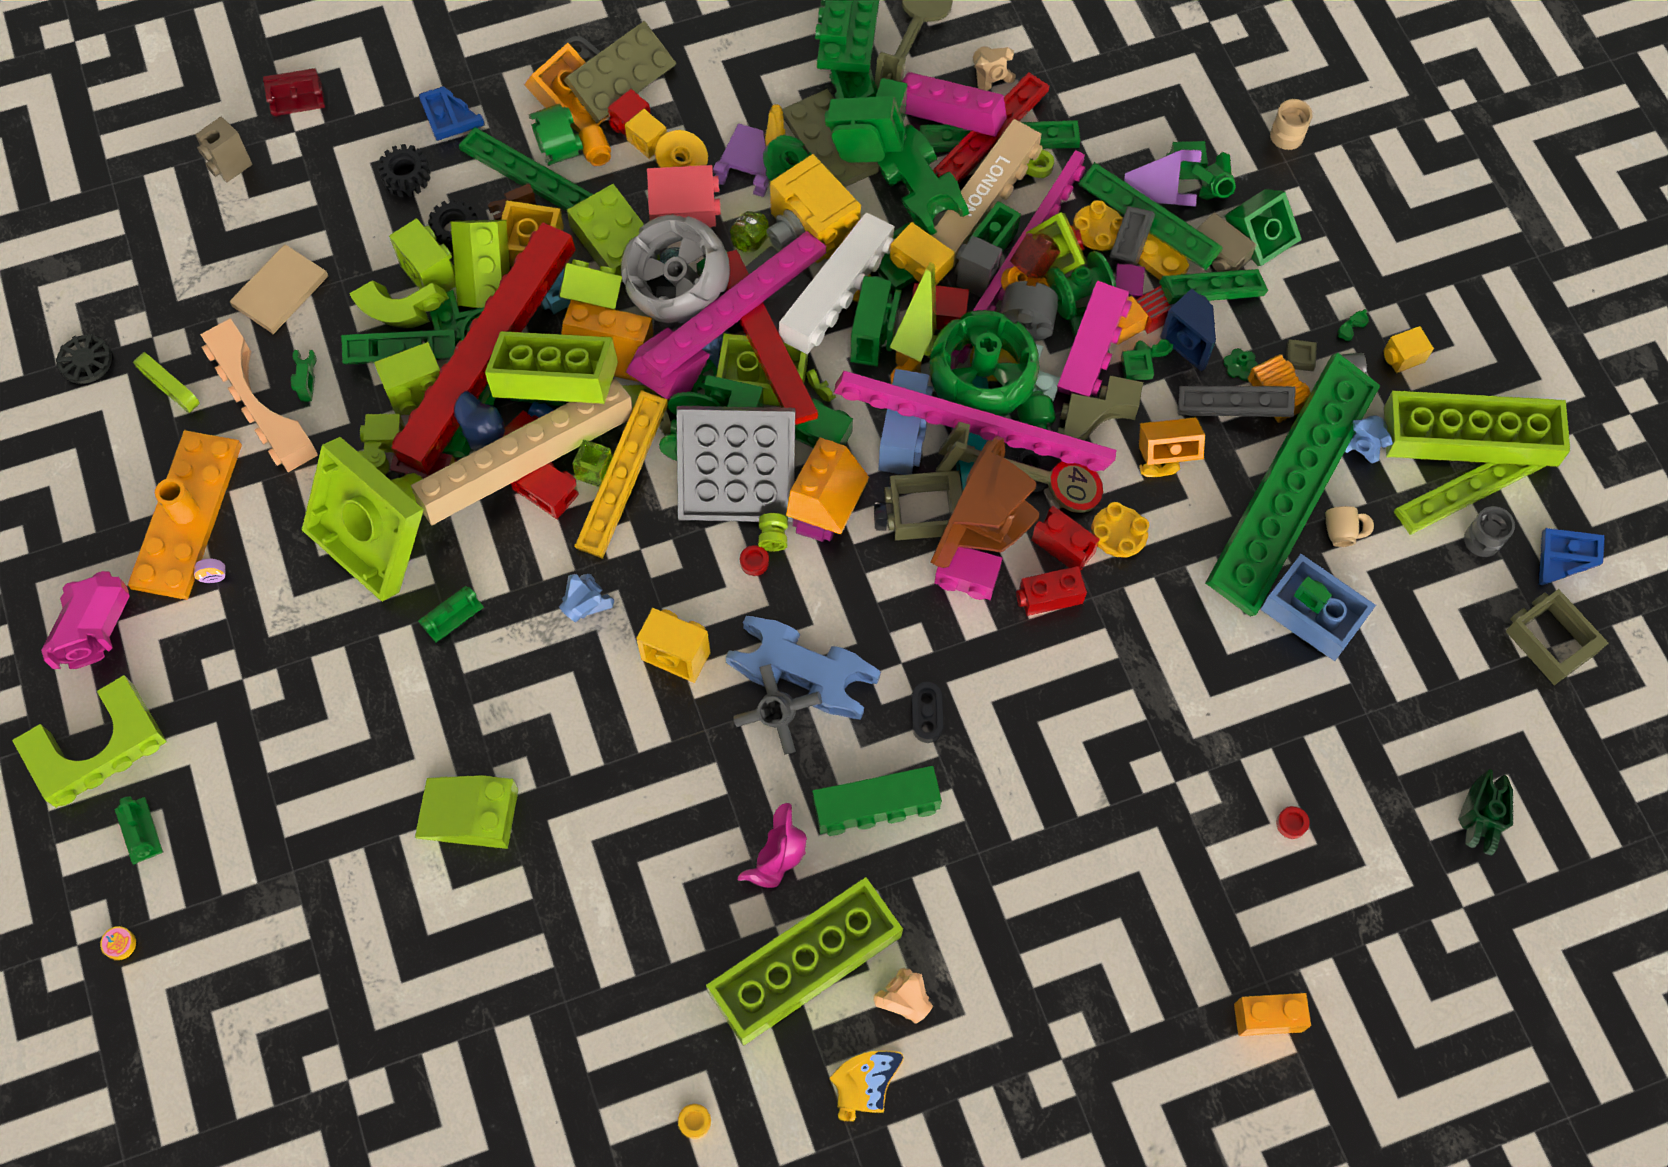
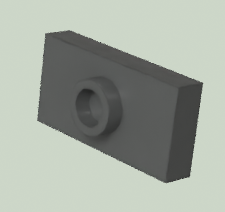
M1127 206L1110 254L1112 260L1138 265L1155 217L1153 211Z

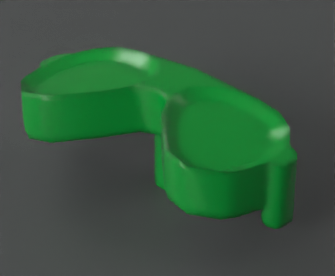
M1367 310L1355 312L1338 329V337L1351 341L1354 336L1352 327H1365L1368 324Z
M1161 339L1157 345L1154 344L1150 348L1145 342L1138 341L1135 344L1134 350L1150 349L1151 358L1167 356L1172 351L1173 344H1170L1166 339Z

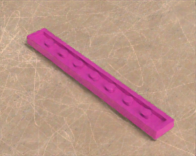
M808 231L804 232L642 356V363L661 380L738 322L741 317L760 305L825 255L826 245Z

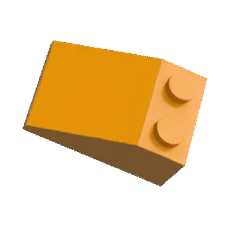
M567 43L536 70L524 85L544 107L548 108L559 103L562 107H568L574 123L570 124V126L579 133L585 126H599L609 115L596 123L565 83L564 79L569 74L586 63L573 47Z

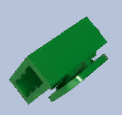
M894 96L830 100L829 110L825 112V124L832 132V141L842 160L850 163L879 162L885 158V153L903 152L906 128Z
M864 276L851 333L850 362L878 367L882 345L885 344L886 340V351L893 350L890 348V345L897 331L902 290L896 289L894 300L891 302V280H886L879 276Z

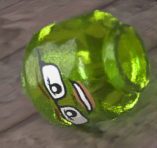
M744 212L731 226L730 234L733 245L742 252H755L759 250L768 239L766 230L770 226L767 218L758 212Z

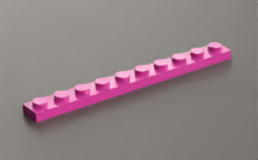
M1074 151L973 311H997L996 305L999 300L1002 301L1005 293L1001 284L1002 273L1010 267H1023L1024 260L1029 261L1034 250L1026 232L1060 212L1062 200L1067 201L1069 199L1074 181L1079 182L1085 172L1086 167L1083 166L1085 154ZM971 344L965 345L960 351L954 350L952 352L951 369H956L959 363L964 364L971 351L969 348Z
M843 371L835 383L834 393L842 395L847 400H859L869 403L875 408H887L897 411L902 416L918 417L925 419L930 424H942L953 429L958 422H963L970 425V433L980 435L985 440H993L996 436L1004 438V443H1007L1010 447H1022L1032 450L1038 455L1060 458L1065 463L1081 464L1093 471H1104L1116 459L1117 450L851 372Z

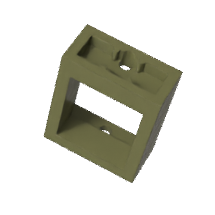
M959 470L890 476L889 487H884L886 504H891L892 513H887L888 529L894 530L895 540L942 536L949 520L902 524L898 494L947 490L951 517L962 494Z
M1559 589L1551 595H1548L1546 592L1532 602L1534 607L1529 611L1525 608L1518 611L1510 618L1513 623L1506 630V633L1554 686L1598 654L1608 644L1606 639ZM1547 610L1554 615L1582 646L1581 649L1562 663H1559L1526 627L1527 624Z

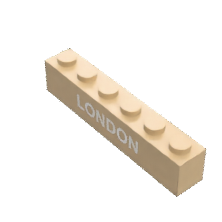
M1013 119L961 191L970 214L961 217L954 210H947L935 226L937 232L931 235L955 252L953 267L959 261L956 257L963 243L968 244L969 238L997 201L1001 202L1003 199L1007 200L1014 189V183L1017 179L1022 180L1028 170L1026 164L1029 163L1030 159L1035 161L1041 153V133L1016 119Z

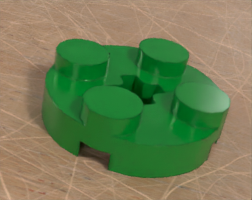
M789 135L778 136L767 145L763 152L766 176L771 181L812 155L811 151L807 153L802 148L805 144L795 137ZM785 158H789L790 163H792L793 165L789 164L785 160Z

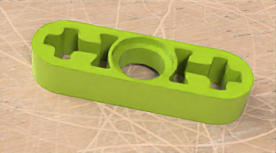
M143 352L133 361L134 365L143 375L186 412L190 413L200 404L199 400L189 389L147 353Z

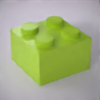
M416 218L389 235L400 267L419 290L430 283L438 285L445 289L446 292L456 287L454 265L450 261L452 255L444 244L439 245L435 241L437 238L428 225L424 227Z
M428 342L374 362L395 414H400L401 416L410 415L414 409L418 408L424 399L425 391L429 386H433L440 372Z

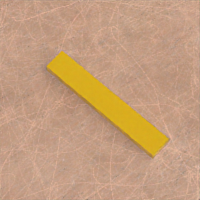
M642 390L640 391L577 539L576 549L603 559L668 406L667 399Z

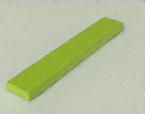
M1485 463L1396 508L1394 513L1411 535L1546 466Z

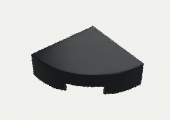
M886 502L874 503L876 531H885L887 528Z

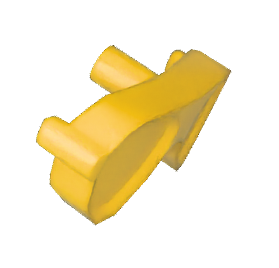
M1179 462L1167 463L1163 467L1161 464L1139 465L1140 473L1146 477L1172 475L1181 469Z

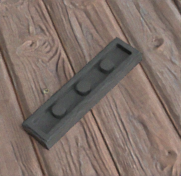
M1295 386L1179 387V416L1294 417Z

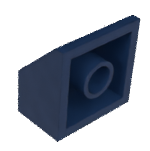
M1191 289L1169 309L1160 338L1168 340L1170 344L1172 343L1173 349L1201 372L1206 368L1216 342L1213 305L1210 304L1204 295L1198 294Z

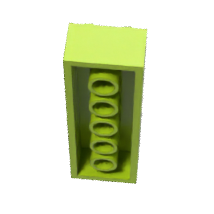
M1392 391L1384 406V420L1393 442L1392 445L1386 447V457L1559 467L1570 452L1566 400Z
M865 877L707 984V991L744 1046L900 939L903 928L867 877Z

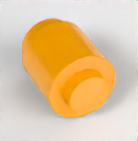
M588 125L582 128L578 135L583 145L582 151L586 160L593 166L606 164L611 158V148L602 128L595 125Z

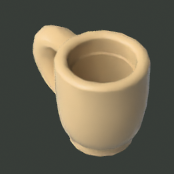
M1340 506L1325 512L1328 535L1335 547L1355 545L1356 539L1369 536L1374 529L1373 519L1367 514H1358V510L1355 507ZM1359 520H1361L1363 525L1361 533H1359Z

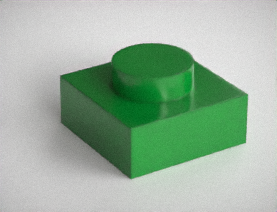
M1150 349L1122 351L1121 362L1124 379H1153L1154 369Z
M1307 576L1300 584L1294 596L1318 615L1332 594L1327 591V588L1321 582L1314 581Z

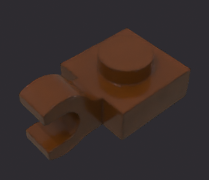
M526 184L504 193L505 199L489 203L488 208L490 214L500 211L499 214H495L493 217L494 220H501L506 201L537 204L534 191L530 184Z

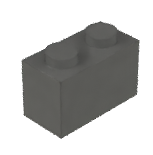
M972 235L968 244L963 243L957 253L956 258L959 262L955 269V274H957L956 286L962 289H969L970 293L982 297L999 271L1002 249Z

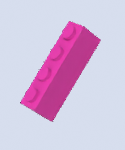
M907 72L902 80L903 83H908L905 114L995 137L1007 118L1002 94L912 72Z
M1100 281L1096 282L1058 382L1057 391L1070 396L1073 393L1097 397L1102 384V380L1098 379L1102 369H1108L1112 354L1108 353L1111 343L1117 344L1122 328L1118 327L1122 316L1127 318L1132 305V301L1128 300L1129 291Z

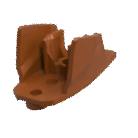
M996 436L993 440H988L971 468L966 486L930 563L942 568L949 567L958 547L1002 553L1012 546L1039 519V512L1025 500L1036 489V481L1004 458V438Z

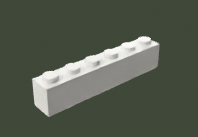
M869 213L863 215L780 320L779 335L784 343L807 355L814 346L820 345L825 331L828 327L832 328L836 324L843 308L847 309L853 300L855 292L861 290L864 276H868L872 271L876 272L881 264L882 257L885 253H890L891 243L895 240L893 238L895 226Z

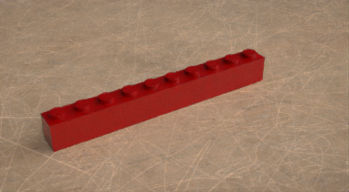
M542 222L537 231L532 232L529 243L523 252L518 253L513 267L508 274L502 277L495 294L487 299L484 310L478 318L472 321L469 332L464 340L458 342L453 356L448 363L441 367L439 377L433 386L431 385L427 388L424 399L418 408L410 413L408 423L402 432L397 433L394 437L391 448L399 461L425 474L429 473L460 426L454 413V406L458 397L464 391H469L478 399L488 384L485 371L500 332L523 331L564 269L565 264L568 263L576 251L572 235Z

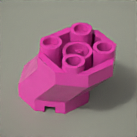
M101 571L94 574L91 578L79 582H69L63 586L64 593L60 597L62 610L41 650L44 661L52 669H61L60 664H68L69 669H79L101 661L105 657L103 651L106 649L109 652L112 649L109 637L130 595L127 586L120 577H112L109 571Z

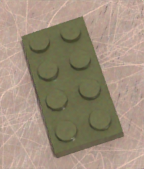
M644 20L569 74L564 81L594 121L598 123L609 115L608 107L627 91L632 89L638 94L672 69L677 63Z
M828 89L783 108V117L794 136L805 144L802 148L807 153L811 151L844 187L878 173L879 165L877 162L850 163L840 158L832 141V132L825 124V112L829 110L830 100L834 99Z

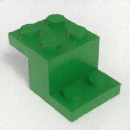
M710 375L706 376L704 383L705 395L716 399L723 407H764L763 387Z

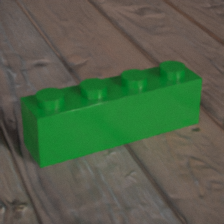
M933 766L812 790V800L820 834L827 833L828 836L840 835L846 831L845 829L858 827L859 830L874 827L876 822L888 820V823H898L904 821L906 816L918 814L919 817L931 816L936 813V810L940 809L942 802Z

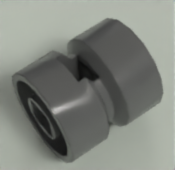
M1486 507L1467 528L1464 534V542L1467 548L1477 556H1493L1512 536L1515 530V521L1512 515L1501 507Z

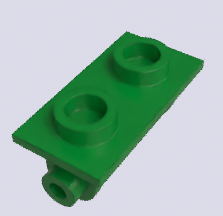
M465 586L418 620V622L437 643L484 608V606L476 598V594L471 587Z
M127 796L120 799V805L115 809L132 864H137L163 853L146 798L132 800V797Z

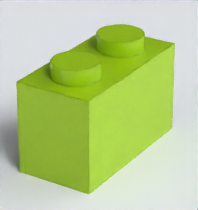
M575 259L572 260V264H565L558 297L615 310L622 276L616 275V269L600 266V270L588 268V262Z

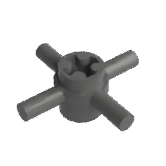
M771 664L759 667L767 695L761 700L757 709L734 715V723L736 727L761 721L764 725L777 728L784 755L794 753L796 750L788 724L794 719L796 710L821 704L820 692L792 698L788 693L778 691ZM777 701L781 704L780 708L783 717L777 712L773 714L770 707H775Z

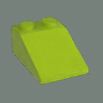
M929 263L890 345V348L921 362L924 355L930 356L933 343L937 337L934 335L937 328L935 264Z
M491 776L427 778L415 838L508 849L518 795V788L514 780Z

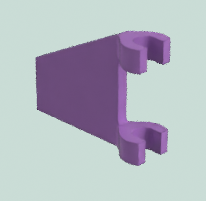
M738 123L720 161L716 162L713 168V173H716L715 176H719V184L724 185L729 168L756 175L753 181V185H756L753 194L764 197L770 179L766 176V167L763 162V152L766 148L763 130Z
M1179 150L1125 173L1124 182L1156 203L1196 206V194L1178 193L1181 161L1200 162L1202 151Z

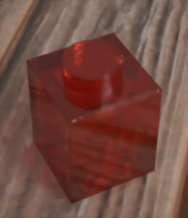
M1027 233L1010 259V262L1028 278L1043 279L1059 255L1060 250L1053 245L1054 240L1044 233Z

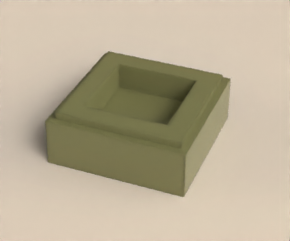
M1289 339L1286 348V361H1290L1294 369L1314 371L1316 367L1317 343Z

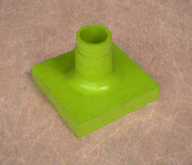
M338 437L323 444L321 447L302 531L383 602L398 594L402 586L424 510L416 503L411 485L423 478L415 473H409L400 478L390 480L345 440Z

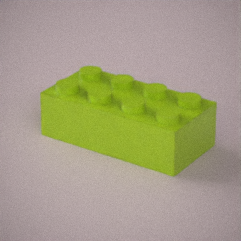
M501 331L487 365L485 375L492 397L605 404L618 360L612 337Z

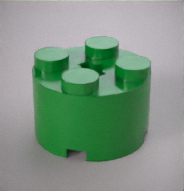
M559 103L529 114V119H535L536 121L531 126L541 153L549 156V159L545 160L547 166L579 155L578 151L583 149V145L579 135L573 133L570 124L574 123L568 107H562Z

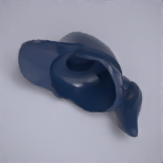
M464 391L460 394L454 406V413L463 429L464 437L468 440L470 449L477 451L502 438L505 434V424L497 408L482 403L469 391Z

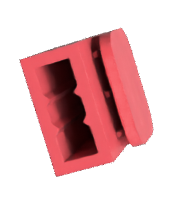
M712 165L647 168L650 220L673 214L681 217L690 216L696 218L710 228L716 226V215H721L720 198L715 199L714 192L720 191L719 176H713Z

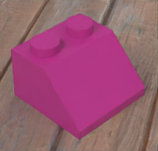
M670 328L664 329L638 347L626 370V373L668 400L674 394L691 392L710 356L708 352L701 349L661 380L642 363V356L672 334L674 331Z

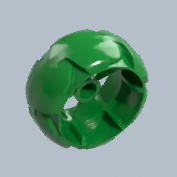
M991 310L967 312L960 319L950 321L937 335L932 346L929 362L931 383L940 399L1002 417L1009 415L1019 405L1022 406L1028 400L1035 388L1040 368L1036 343L1026 327L1019 321L1013 323L1003 313ZM972 343L974 353L971 367L951 370L952 352L954 350L960 351L965 345ZM1001 348L1007 351L1017 363H998ZM977 375L980 377L994 375L1003 387L984 389L975 387L972 382Z

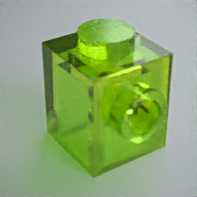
M583 440L572 463L576 479L600 487L612 459L611 449L601 444Z

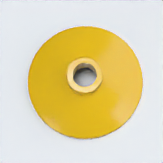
M673 130L665 133L658 140L655 148V158L660 168L707 165L708 152L701 139L693 133L685 130ZM675 157H681L684 162L678 161Z

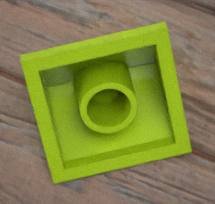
M1058 213L1026 232L1045 276H1047L1048 270L1054 266L1058 267L1066 275L1076 268L1088 264L1065 213Z

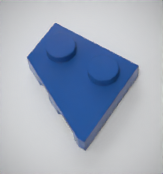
M444 86L418 94L436 141L472 130L474 127L485 126L483 117L479 113L477 115L468 109L465 102L455 98L453 93Z
M1550 528L1542 530L1539 585H1545L1603 564L1604 535Z

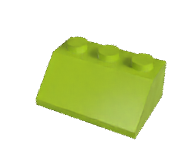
M506 220L451 221L457 305L473 308L485 307L487 299L493 296L499 288L502 277L510 271Z

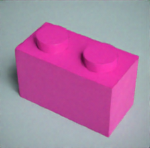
M958 547L949 567L937 568L934 584H938L947 591L958 590L965 592L974 599L983 600L985 598L991 600L1003 558L971 548Z

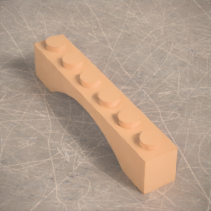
M230 318L200 334L206 343L201 348L210 362L216 360L219 364L214 368L222 381H230L232 386L228 387L229 392L236 403L241 400L244 403L245 407L241 408L249 423L255 421L258 425V428L254 431L263 445L267 442L271 445L272 449L268 452L275 464L278 466L282 463L287 472H290L318 456L312 442L298 421L285 418L270 411L252 394L249 382L251 351L232 319Z

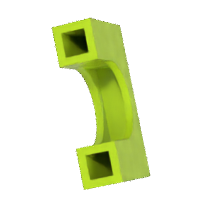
M125 675L97 691L112 718L113 734L106 748L95 757L83 761L66 759L52 733L41 724L12 740L44 800L55 808L71 803L77 795L87 789L100 786L107 777L116 772L127 770L134 761L143 756L154 754L161 745L167 742L136 687Z

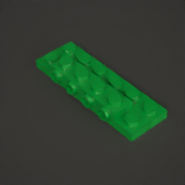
M821 0L818 23L822 24H816L815 40H820L817 69L870 73L880 0Z

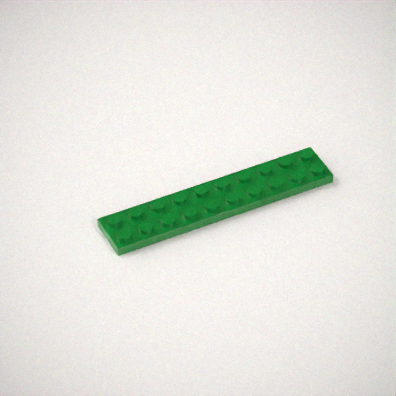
M1338 352L1331 355L1205 582V584L1250 617L1257 615L1356 431L1353 430V421L1363 419L1381 386Z

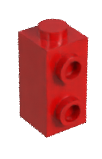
M1079 566L1022 578L1019 590H1016L1019 607H1024L1026 616L1083 604L1087 594Z

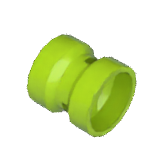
M778 513L761 515L759 517V528L762 530V533L759 535V547L764 548L766 551L786 549L787 536L785 535V530L788 528V518Z

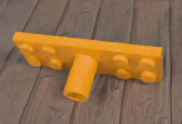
M184 430L167 478L162 480L155 488V497L158 503L128 582L131 590L188 600L195 581L194 566L203 558L242 447L239 440Z

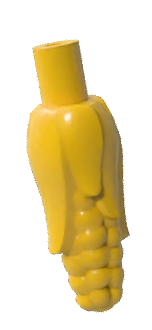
M779 104L772 105L769 112L765 135L766 147L772 140H775L778 136L785 135L786 129H784L783 111Z

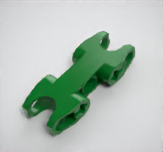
M911 124L905 126L906 139L903 152L885 153V158L877 163L883 178L890 187L902 180L910 194L901 198L905 209L918 227L933 235L937 232L933 220L940 212L954 210L961 217H965L970 212L955 177L950 171L940 177L936 176L929 166L937 161V156L931 144L923 133Z

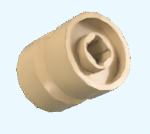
M1289 99L1280 105L1270 131V138L1277 147L1284 150H1292L1302 144L1313 117L1312 110L1307 103L1299 99Z

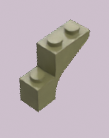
M1110 376L1107 386H1101L1099 399L1072 393L1069 404L1063 403L1060 420H1065L1064 428L1059 427L1057 433L1085 441L1101 423L1114 418L1135 420L1140 404L1143 382Z

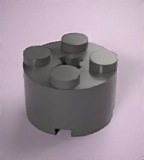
M1027 281L1014 282L1005 289L1000 313H1003L1013 323L1019 321L1030 332L1034 341L1042 340L1053 334L1058 309V296L1053 289L1041 283H1036L1035 287L1027 286Z

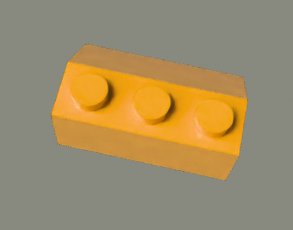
M571 300L563 321L561 335L612 337L618 360L614 377L639 382L626 373V370L638 347L653 338V323L650 317Z
M819 437L790 490L786 516L838 534L843 532L869 479V476L847 446Z

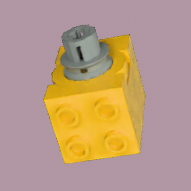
M814 154L770 182L771 214L776 218L777 223L769 227L766 233L776 249H783L804 232L808 231L826 245V254L815 261L818 264L833 255L861 218V204Z

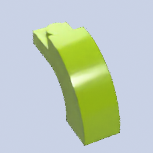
M373 280L349 293L354 303L366 315L397 328H412L430 322L426 311H433L439 308L442 302L449 299L445 289L434 283H430L402 299H392L387 288Z

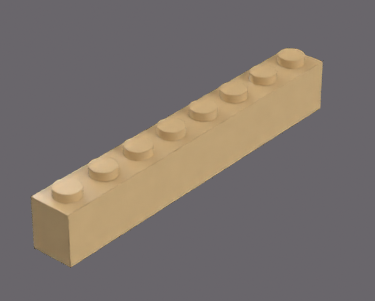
M614 378L605 404L569 402L411 485L416 503L424 509L423 514L432 526L628 421L632 412L631 397L619 381Z

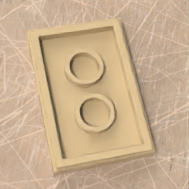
M284 244L229 302L233 308L274 334L324 282L328 274L326 270Z

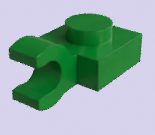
M294 350L293 360L296 364V374L291 376L292 390L296 391L300 401H312L315 382L313 369L317 362L316 355L313 350H309L308 358L302 360L299 350Z

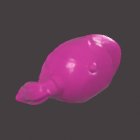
M790 803L782 804L776 809L773 818V829L768 832V841L758 855L757 867L743 871L738 876L739 881L747 880L761 887L774 888L780 884L785 871L797 866L806 854L807 837L802 830L792 824V805Z

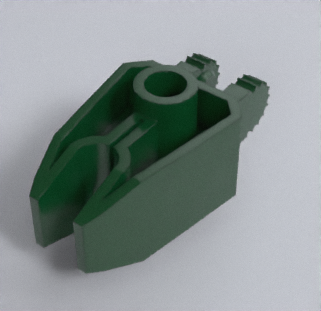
M1492 769L1483 773L1472 785L1458 818L1462 828L1467 830L1466 845L1474 848L1479 843L1480 837L1483 836L1485 837L1483 851L1488 855L1495 853L1500 841V835L1513 826L1512 786L1506 775L1501 776L1493 784Z

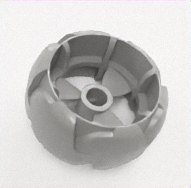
M672 214L654 218L640 227L639 235L631 239L624 250L621 261V275L626 286L627 295L647 316L663 323H686L718 299L720 292L726 291L730 277L728 254L722 241L708 225L690 216L681 217ZM682 241L678 257L670 258L665 264L657 260V255L664 248ZM705 254L704 269L699 277L688 264ZM664 274L676 287V297L672 299L666 296L655 297L651 288L647 285V281Z

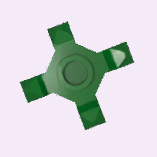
M1221 152L1216 157V163L1207 167L1200 164L1193 165L1191 173L1202 181L1199 197L1209 200L1216 197L1227 198L1233 194L1236 188V180H1234L1231 172V157L1229 154Z

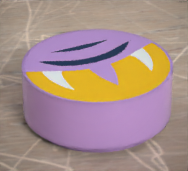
M217 559L200 560L194 566V577L204 583L220 582L225 578V564Z

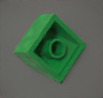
M1264 189L1224 215L1229 224L1257 244L1251 258L1257 266L1264 265L1302 240L1285 191Z

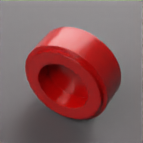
M757 545L746 547L740 554L741 569L750 576L763 574L769 566L767 551Z
M1295 806L1283 809L1276 820L1278 831L1289 839H1297L1303 836L1310 824L1306 812Z

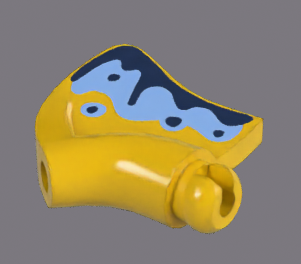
M896 1051L866 1052L852 1057L835 1070L829 1079L838 1089L837 1107L840 1108L838 1113L840 1120L853 1122L856 1118V1111L884 1112L885 1093L891 1079L903 1062V1054Z

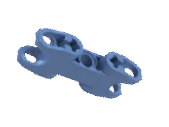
M754 616L745 617L743 628L751 635L757 637L762 642V645L757 651L752 653L729 650L725 657L728 665L745 675L749 680L764 686L759 667L771 664L776 684L782 678L810 690L809 694L820 692L822 703L813 707L831 715L861 720L864 714V707L859 702L850 698L844 689L848 684L855 681L877 684L881 671L860 658L857 654L837 646H832L827 656L799 646L797 641L800 633L794 628L776 620Z

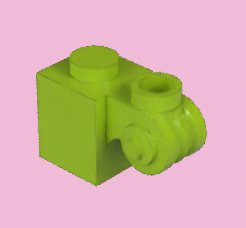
M366 414L365 425L360 427L361 442H364V451H359L358 453L384 475L390 469V463L385 453H394L391 448L393 439L405 427L401 415Z

